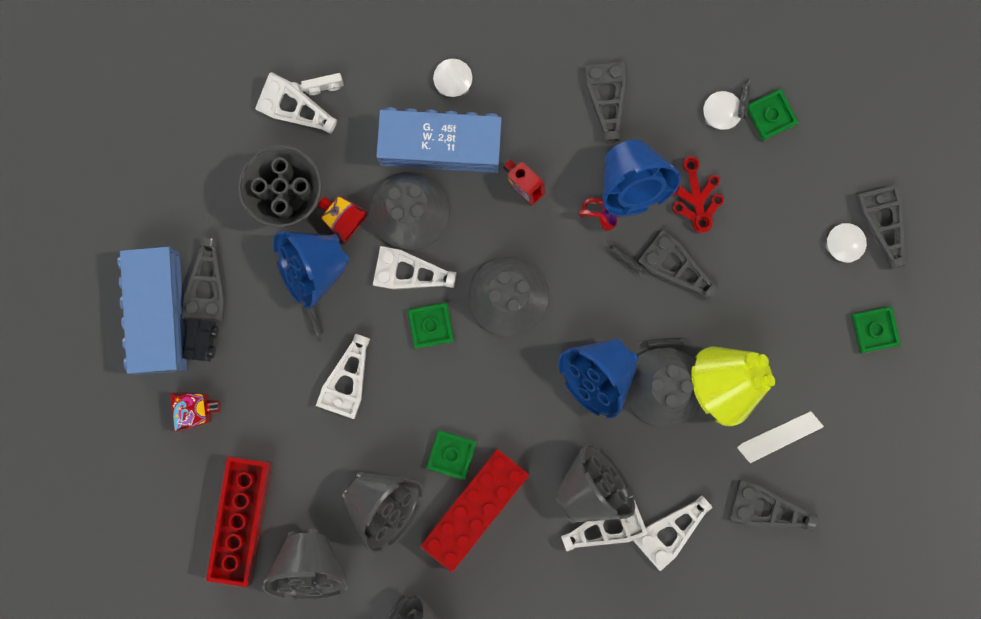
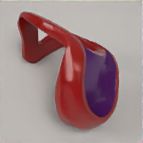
M588 198L584 202L582 209L578 211L581 218H584V216L599 217L601 227L605 231H610L617 225V216L608 213L607 209L603 206L601 198ZM588 203L598 204L603 207V211L593 212L586 210Z

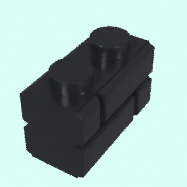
M188 318L182 358L207 362L214 358L216 348L213 346L214 338H217L219 330L216 322Z

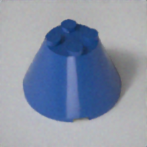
M281 231L274 235L273 250L274 253L278 252L280 260L276 263L288 291L297 303L302 302L304 304L303 308L310 309L314 307L345 272L346 263H349L347 253L342 251L336 234L326 235Z
M615 338L609 341L565 350L559 356L558 368L560 374L563 373L566 378L565 386L584 408L597 416L603 414L606 415L607 419L616 417L622 411L636 372L638 357L634 352H630L620 339Z

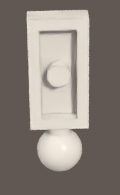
M340 73L301 81L302 84L300 85L296 82H291L296 89L309 95H317L324 90L336 91L344 86ZM289 89V94L287 93V95L293 98L291 95H294L295 93Z

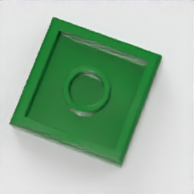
M782 89L748 104L747 113L762 142L799 124Z
M447 302L408 309L415 349L454 342Z
M892 306L851 314L860 354L901 346Z
M438 430L426 469L465 481L477 441Z

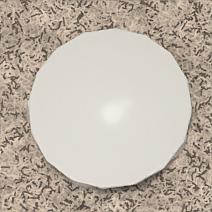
M448 59L437 66L434 71L433 80L435 87L441 95L457 97L469 91L472 83L471 69L463 61Z
M726 91L710 95L705 101L703 108L706 124L720 130L735 127L741 120L738 117L740 100L733 93Z
M842 223L835 226L829 232L826 243L827 251L836 260L846 263L858 260L864 254L867 247L863 231L858 226L850 223Z

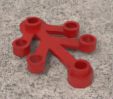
M690 156L684 160L682 167L688 173L692 194L679 185L678 191L673 195H678L695 206L696 214L685 208L684 203L680 201L672 206V210L675 214H682L691 220L696 232L706 233L712 228L713 222L711 217L717 208L724 203V198L720 194L714 195L711 199V205L706 212H704L703 204L712 190L720 184V178L717 175L710 176L707 180V185L700 193L696 173L700 163L696 157ZM687 163H692L693 169H689ZM712 178L716 179L717 184H711L710 180ZM716 197L721 200L720 204L714 202ZM681 205L682 210L677 211L675 206ZM700 220L705 222V227L699 225Z

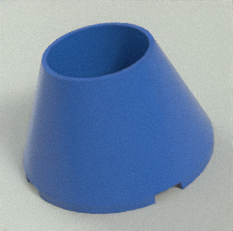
M628 140L613 147L605 157L603 206L607 209L608 213L615 216H632L648 211L647 207L657 202L659 205L676 192L681 182V176L676 167L644 141Z

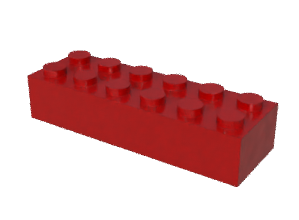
M497 448L420 547L450 572H453L529 477V473Z
M237 456L227 457L206 581L240 587H248L252 584L272 462Z

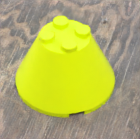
M716 346L708 347L696 355L695 358L697 360L691 370L693 389L699 404L706 414L710 413L716 418L715 422L724 426H735L744 422L770 388L775 385V378L772 375L767 356L755 352Z

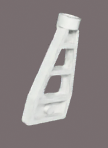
M272 72L269 73L256 105V110L275 119L322 129L330 134L333 132L337 119L331 117L302 91L296 89L290 81ZM289 89L295 93L291 96L298 103L294 112L284 111L280 108L282 98L285 93L289 94ZM303 105L315 111L313 120L300 116Z
M380 246L373 286L393 290L443 286L454 288L457 272L446 271L402 250ZM400 262H406L413 266L414 273L412 278L397 279V267ZM425 268L433 271V279L431 281H419V269ZM447 275L446 282H444L443 278Z
M358 334L354 335L352 343L323 385L316 406L355 419L362 400L366 349L370 341L369 338ZM356 343L362 344L363 346L361 348H358L356 346ZM353 356L359 360L356 373H351L344 369L349 357ZM346 375L353 379V392L350 395L338 392L335 389V384L341 376Z
M701 495L696 501L646 526L648 535L633 541L661 571L676 558L703 516L713 507ZM697 505L702 508L701 511L697 509ZM683 514H689L692 522L685 530H681L675 524V520ZM666 527H673L677 532V538L671 546L667 547L659 540L657 534Z
M636 502L634 514L627 519H620L623 527L621 533H606L603 527L605 520L588 521L571 533L561 536L566 551L579 547L626 543L647 536L648 533ZM593 525H598L602 536L598 539L587 540L584 531ZM570 537L575 538V544H572Z

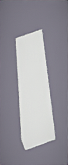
M810 411L743 442L737 448L752 463L824 426Z

